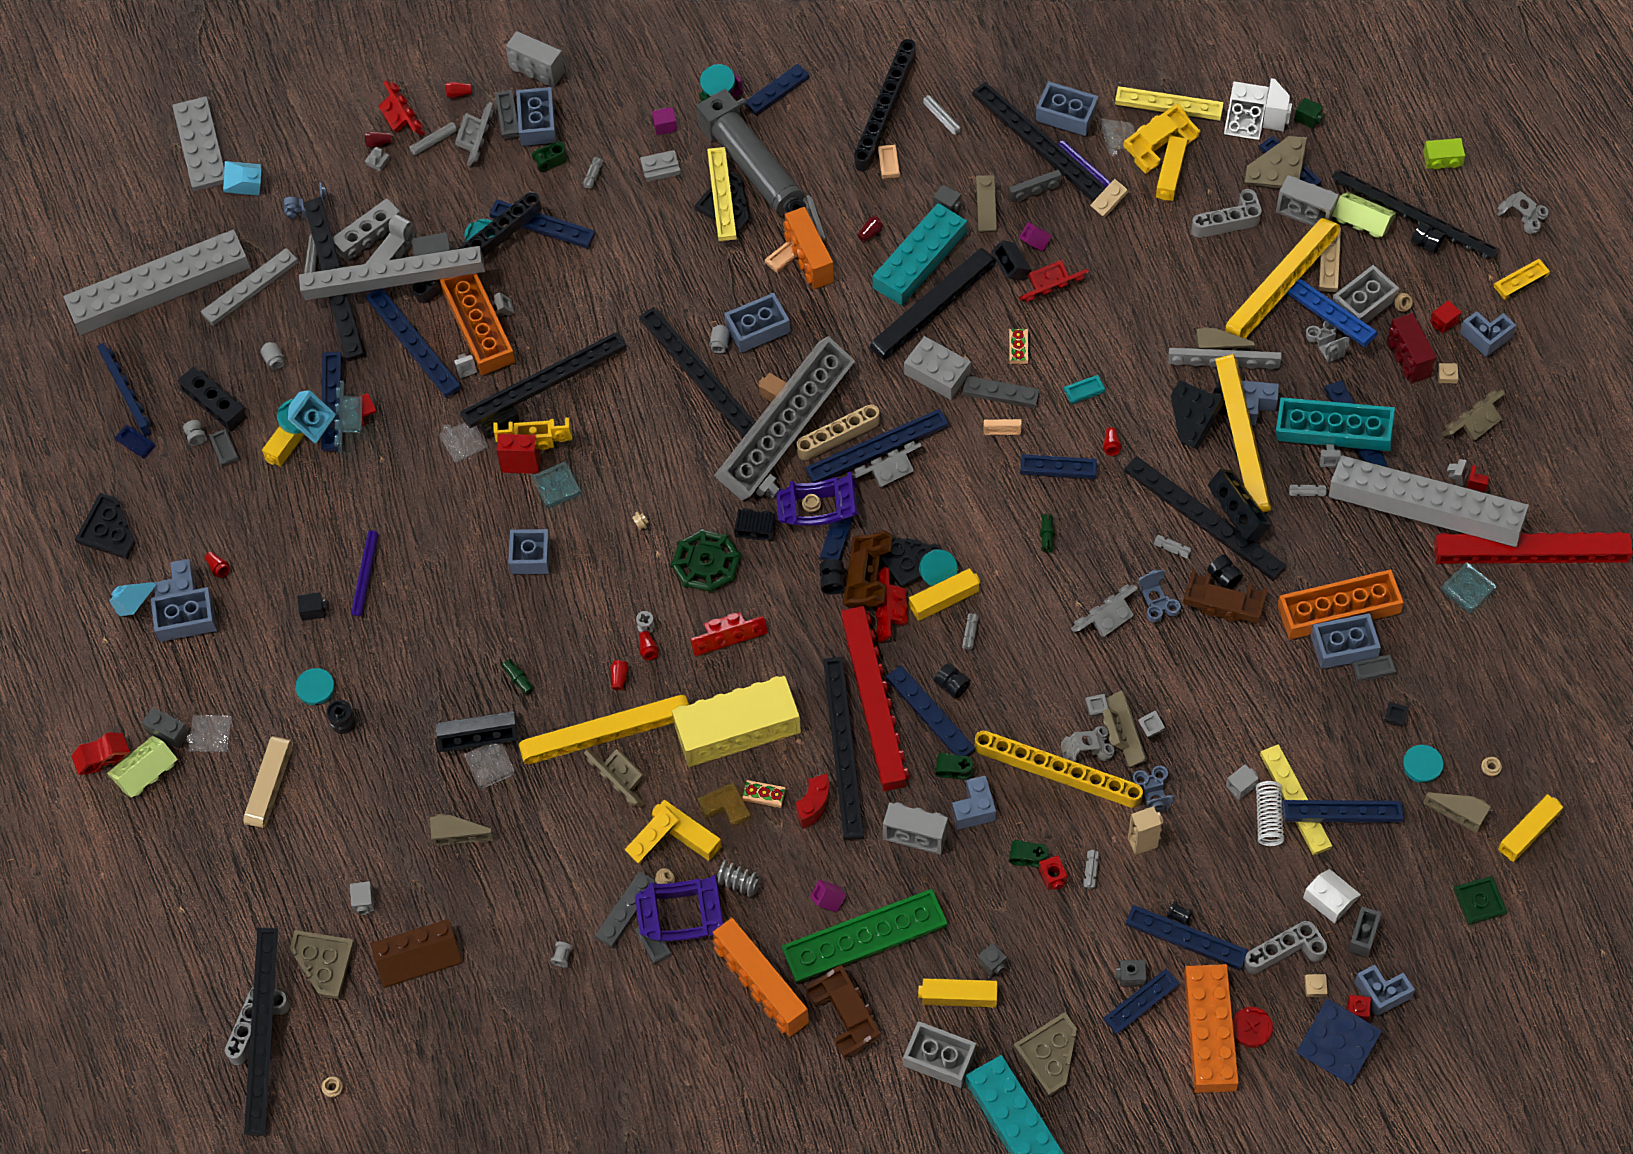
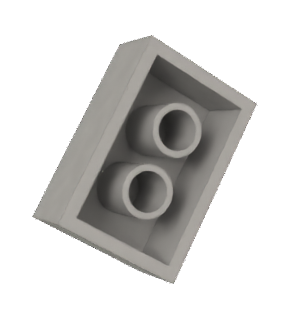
M517 31L506 45L509 67L516 72L519 71L529 78H535L543 84L555 87L565 73L562 51Z
M1288 175L1279 191L1276 212L1310 226H1314L1321 218L1332 221V214L1339 194Z
M1372 265L1334 294L1332 301L1364 323H1367L1395 302L1399 287Z
M924 336L904 362V374L951 400L965 382L966 376L971 374V361Z
M889 802L883 822V840L941 855L947 837L948 817L941 813H928L921 808H909L902 803L894 804Z
M918 1021L903 1056V1066L961 1088L975 1055L976 1043Z

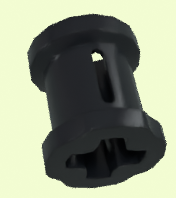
M1174 901L1166 917H1172L1186 925L1193 910H1187Z

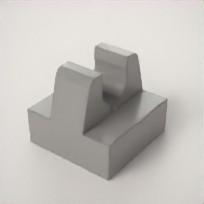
M375 147L365 160L367 166L381 172L390 160V156L382 149Z
M500 292L494 295L495 300L491 305L497 309L495 311L496 316L507 315L509 317L514 314L511 298Z
M465 353L458 355V359L454 362L460 379L477 373L472 355L466 356Z
M1326 444V450H1321L1319 467H1337L1341 454L1340 450L1334 449V444Z
M1459 459L1458 464H1449L1447 472H1450L1448 477L1455 479L1456 484L1459 486L1465 485L1469 474L1467 460Z
M770 474L759 486L756 494L761 498L765 494L773 499L779 491V488L774 484L776 478Z

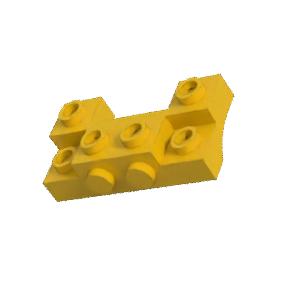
M1177 103L1160 116L1157 115L1152 118L1147 125H1142L1137 132L1124 140L1123 147L1135 158L1134 163L1147 174L1160 163V158L1154 151L1166 144L1170 136L1186 138L1188 145L1199 137L1200 130L1191 122L1184 109Z
M569 417L565 418L564 426H555L554 419H550V421L514 423V427L513 422H509V429L499 430L498 423H494L496 442L498 441V434L536 435L539 449L547 450L554 448V441L566 442L567 440H573Z

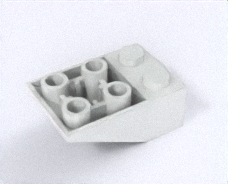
M1233 82L1224 131L1225 135L1255 140L1260 139L1269 87Z

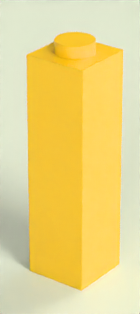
M1169 137L1157 185L1156 198L1174 200L1186 152V138Z
M279 426L262 449L264 459L269 464H276L281 467L305 434H291L285 432Z
M969 568L909 597V607L916 619L920 621L978 593L979 584L981 583L980 579Z
M1547 794L1501 841L1498 850L1514 863L1560 815L1563 806L1559 800Z
M663 800L661 804H657L652 811V818L664 806H667L680 819V822L669 834L710 862L722 847L721 839L666 800Z
M923 978V986L919 985L918 998H922V1005L996 1007L997 981Z

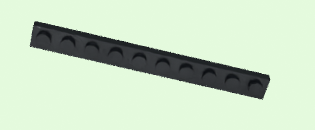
M986 81L972 91V95L1054 168L1059 170L1062 175L1093 202L1106 189V186Z
M1341 169L1336 170L1332 178L1336 179V183L1342 186L1348 185L1352 187V191L1358 194L1364 193L1368 195V199L1374 202L1380 201L1384 203V207L1390 210L1396 209L1400 211V215L1406 218L1412 217L1416 219L1415 222L1418 224L1424 222L1432 226V230L1437 229L1445 233L1451 241L1464 243V247L1469 250L1476 249L1480 251V255L1485 258H1494L1500 251L1499 248Z
M321 197L304 202L321 270L341 268L323 200ZM349 295L330 296L329 299L345 359L350 361L365 356Z
M654 307L640 315L639 320L744 438L755 424L751 416Z
M615 332L460 411V417L471 429L625 350L626 343Z
M1138 456L1125 467V473L1272 581L1286 568V564L1253 540L1243 538L1238 529Z
M843 657L823 659L843 839L844 841L864 839Z
M257 928L244 1135L265 1136L278 928Z

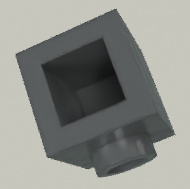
M942 185L933 196V208L939 203L952 212H958L962 206L961 194Z
M992 943L978 955L977 965L992 979L996 974L998 975L1004 971L1007 957Z
M1120 960L1119 967H1116V980H1120V987H1143L1145 985V960Z

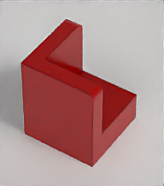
M366 393L351 400L361 426L365 425L363 417L376 412L369 394Z
M1472 465L1466 488L1486 493L1489 476L1475 473L1476 466Z

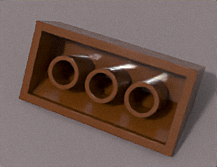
M449 918L370 943L384 988L462 964Z

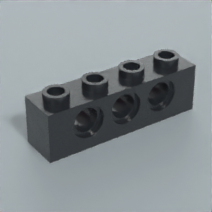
M193 366L177 380L180 389L230 432L247 418L243 404L239 401L235 402L228 391H222L216 381H210L203 370L199 371Z
M1220 469L1207 486L1212 491V495L1217 498L1221 508L1230 516L1231 522L1240 530L1241 536L1246 540L1259 541L1272 524L1234 471Z

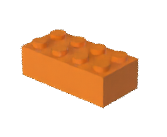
M802 207L786 213L785 222H783L786 231L784 232V238L787 243L791 241V251L798 258L799 268L801 270L804 269L807 283H811L813 289L833 283V261L806 208Z

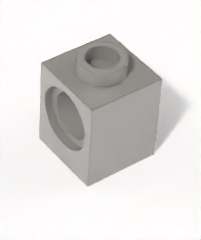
M1156 710L1138 719L1148 739L1166 730Z
M1243 765L1227 778L1226 787L1240 800L1256 787L1259 778L1252 768L1249 769L1246 765Z
M370 881L350 884L351 907L354 914L365 915L375 911L373 888Z

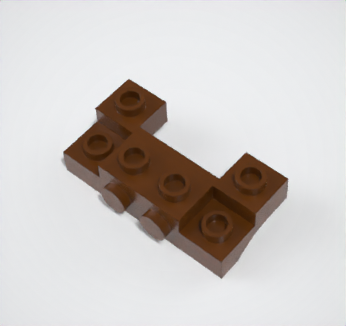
M883 530L870 535H857L853 537L843 603L846 607L850 609L862 605L873 607L884 603L886 585L877 581L880 555L891 552L893 537L891 533Z
M1192 569L1183 604L1202 609L1201 613H1205L1210 617L1217 616L1230 622H1239L1240 619L1259 623L1268 588L1264 587L1263 591L1252 589L1253 585L1249 584L1247 593L1211 585L1209 584L1211 574L1207 573V577L1196 575V570Z
M842 965L805 986L806 992L815 1007L830 1000L844 1024L847 1032L834 1038L835 1044L844 1059L862 1051V1047L881 1038V1034L871 1018L873 1014L869 1005H864L861 1000L863 996L858 987L854 988Z

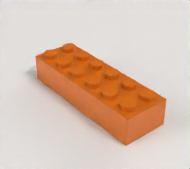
M477 273L439 279L443 294L481 376L516 363L510 343Z
M1390 569L1280 595L1277 607L1288 638L1291 640L1310 635L1313 624L1369 613L1372 620L1400 614L1404 602Z
M733 918L713 931L714 940L712 941L717 955L720 958L724 957L732 973L736 972L740 976L738 978L740 983L745 988L749 987L752 991L751 996L757 1003H762L765 1007L763 1008L764 1012L770 1019L772 1017L777 1022L776 1026L782 1034L786 1033L790 1038L809 1023L806 1006Z
M1227 964L1185 966L1184 984L1194 1093L1234 1092L1238 1087V1074Z

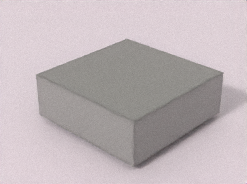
M1105 694L1085 698L1090 718L1103 715L1102 711L1109 708Z

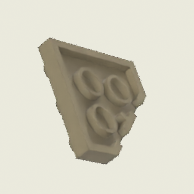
M1288 136L1247 166L1245 185L1281 188L1288 175L1301 180L1307 138Z
M295 930L289 949L319 996L334 999L340 998L355 943L354 940Z
M1065 1012L1016 1042L1013 1046L1048 1097L1066 1087L1077 1028Z

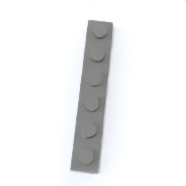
M285 248L201 311L202 316L214 326L298 264L297 258Z
M1169 348L1168 364L1217 367L1216 358L1235 354L1238 367L1279 369L1281 352Z

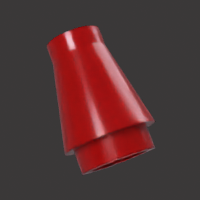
M452 81L445 83L446 97L453 99L471 94V85Z
M1109 427L1105 431L1103 450L1107 455L1115 456L1119 454L1122 446L1116 428Z
M209 552L205 555L204 559L214 576L223 578L230 572L229 563L215 555L214 552Z
M643 631L639 634L640 655L644 660H653L658 656L659 649L652 639L650 632Z
M615 660L610 665L611 688L623 690V685L629 671L628 663Z

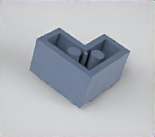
M1476 311L1463 321L1460 334L1487 357L1513 337L1516 324L1504 313L1489 323Z
M1242 381L1253 426L1256 425L1258 410H1276L1279 384Z
M190 559L170 562L172 579L154 582L156 584L154 587L155 597L196 589L195 573Z
M986 776L966 780L968 799L952 802V815L957 830L996 821V809Z
M1376 965L1357 973L1354 981L1364 997H1371L1370 1008L1376 1017L1412 998L1415 991L1404 973L1385 981Z

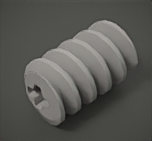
M724 860L717 874L718 884L723 885L725 883L727 888L732 887L734 891L740 889L741 894L744 895L747 892L748 897H753L760 886L762 875L756 879V872L749 876V869L742 873V866L734 870L735 863H731L727 867V860Z

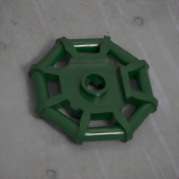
M703 528L697 533L677 542L678 546L670 566L682 581L683 587H691L712 593L713 590L736 579L735 574L739 561L742 559V554L738 552L728 534L705 531ZM706 538L716 540L717 543L706 541ZM701 539V541L699 542V544L696 545L695 547H694V545H693V546L690 545V544H692V543H694V542H696V541H698V540ZM725 545L729 550V553L725 554V552L722 551L721 547ZM687 551L686 559H681L683 552ZM709 557L710 562L703 563L701 559ZM727 560H731L729 570L724 568ZM682 567H688L690 572L688 576L686 575ZM720 573L723 575V577L712 582L711 578L714 579L718 577ZM694 578H704L707 583L694 581Z

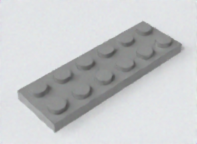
M207 96L173 104L193 192L224 184V164Z

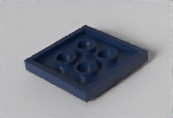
M1327 998L1296 1053L1352 1085L1383 1030Z

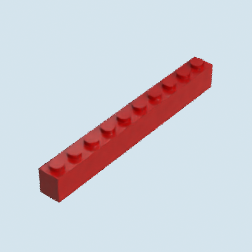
M1521 532L1517 547L1465 533H1442L1436 535L1434 540L1435 564L1629 563L1633 554L1630 533L1596 532L1588 534L1584 532H1577L1575 534H1566L1564 532L1556 534H1546L1544 532L1527 534Z
M864 606L841 610L844 632L882 790L885 792L906 787V780L909 779L907 768H903L902 762H905L903 750L899 751L898 744H901L899 733L894 732L896 721L894 715H890L889 711L892 709L891 700L886 698L885 695L888 689L886 681H882L881 675H884L882 664L877 662V658H879L878 647L873 646L875 635L873 629H869L868 624H871L869 612L865 613Z

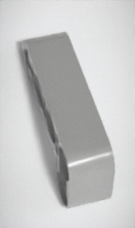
M1245 189L1240 193L1237 207L1195 215L1192 220V235L1202 238L1257 226L1260 222L1261 207L1256 193L1251 189Z
M398 214L393 215L389 221L390 234L365 264L400 259L412 244L411 238H415L413 223Z
M1303 921L1250 950L1245 956L1244 969L1249 974H1257L1300 949L1304 951L1310 961L1320 962L1326 954L1327 944L1313 923ZM1301 931H1308L1310 935L1304 936ZM1289 940L1293 945L1288 946L1283 941ZM1318 947L1322 952L1316 953L1312 948ZM1273 950L1276 954L1269 955L1266 951Z
M253 987L249 991L225 1047V1054L234 1065L243 1064L249 1055L251 1019L248 1016L252 1013ZM274 989L273 1013L283 1015L288 1012L290 1003L282 991ZM278 1000H283L281 1005L275 1006ZM248 1031L247 1036L240 1037L242 1032Z

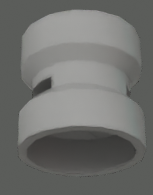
M199 420L188 421L183 426L191 446L200 445L207 438L205 432L202 431L203 427Z

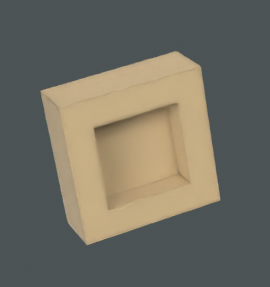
M1456 363L1438 364V383H1458V366Z
M1326 974L1305 975L1306 997H1327Z

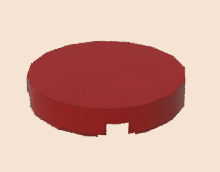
M1245 1007L1237 1012L1232 1020L1234 1039L1240 1045L1248 1048H1257L1263 1046L1271 1037L1273 1022L1267 1013L1258 1007Z

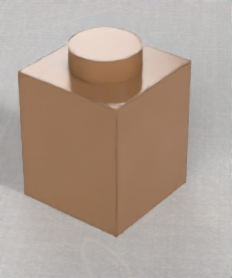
M769 372L766 377L759 381V395L772 402L786 382Z

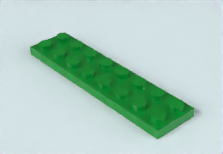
M929 889L781 946V949L795 983L798 984L830 972L840 965L851 964L948 927V923L933 889Z

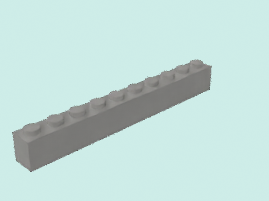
M476 246L299 274V283L304 299L311 300L485 272L481 248Z

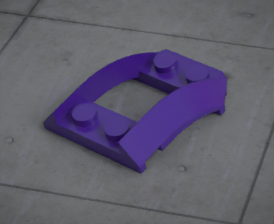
M848 472V476L840 479L834 477L814 483H794V481H790V486L785 490L782 488L776 493L779 522L791 525L818 526L837 523L860 515L857 510L855 488L858 487L852 472ZM809 494H814L819 498L835 496L837 511L819 516L802 517L798 514L797 499H804Z
M716 875L702 880L699 878L677 883H649L645 890L635 895L640 934L657 941L689 940L713 935V931L724 924L719 894L720 888ZM698 895L703 926L661 931L657 899Z

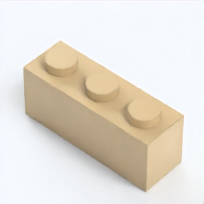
M1154 806L1131 814L1128 840L1135 855L1158 847L1163 819L1160 812H1156Z

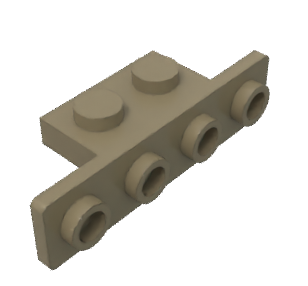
M1503 390L1489 392L1486 394V399L1472 405L1473 409L1458 416L1460 419L1445 426L1446 429L1441 434L1443 436L1452 435L1463 426L1471 441L1476 440L1502 420L1492 403L1503 396L1505 392Z
M1119 691L1106 698L1109 708L1102 711L1104 716L1103 722L1106 728H1108L1110 743L1123 750L1128 767L1132 768L1146 761L1147 758L1125 692Z
M615 749L605 762L594 751L586 750L584 752L588 757L587 761L591 765L597 766L601 770L600 774L605 779H610L614 783L613 787L618 792H623L627 796L626 800L632 806H643L645 804L633 791L645 775L619 749Z

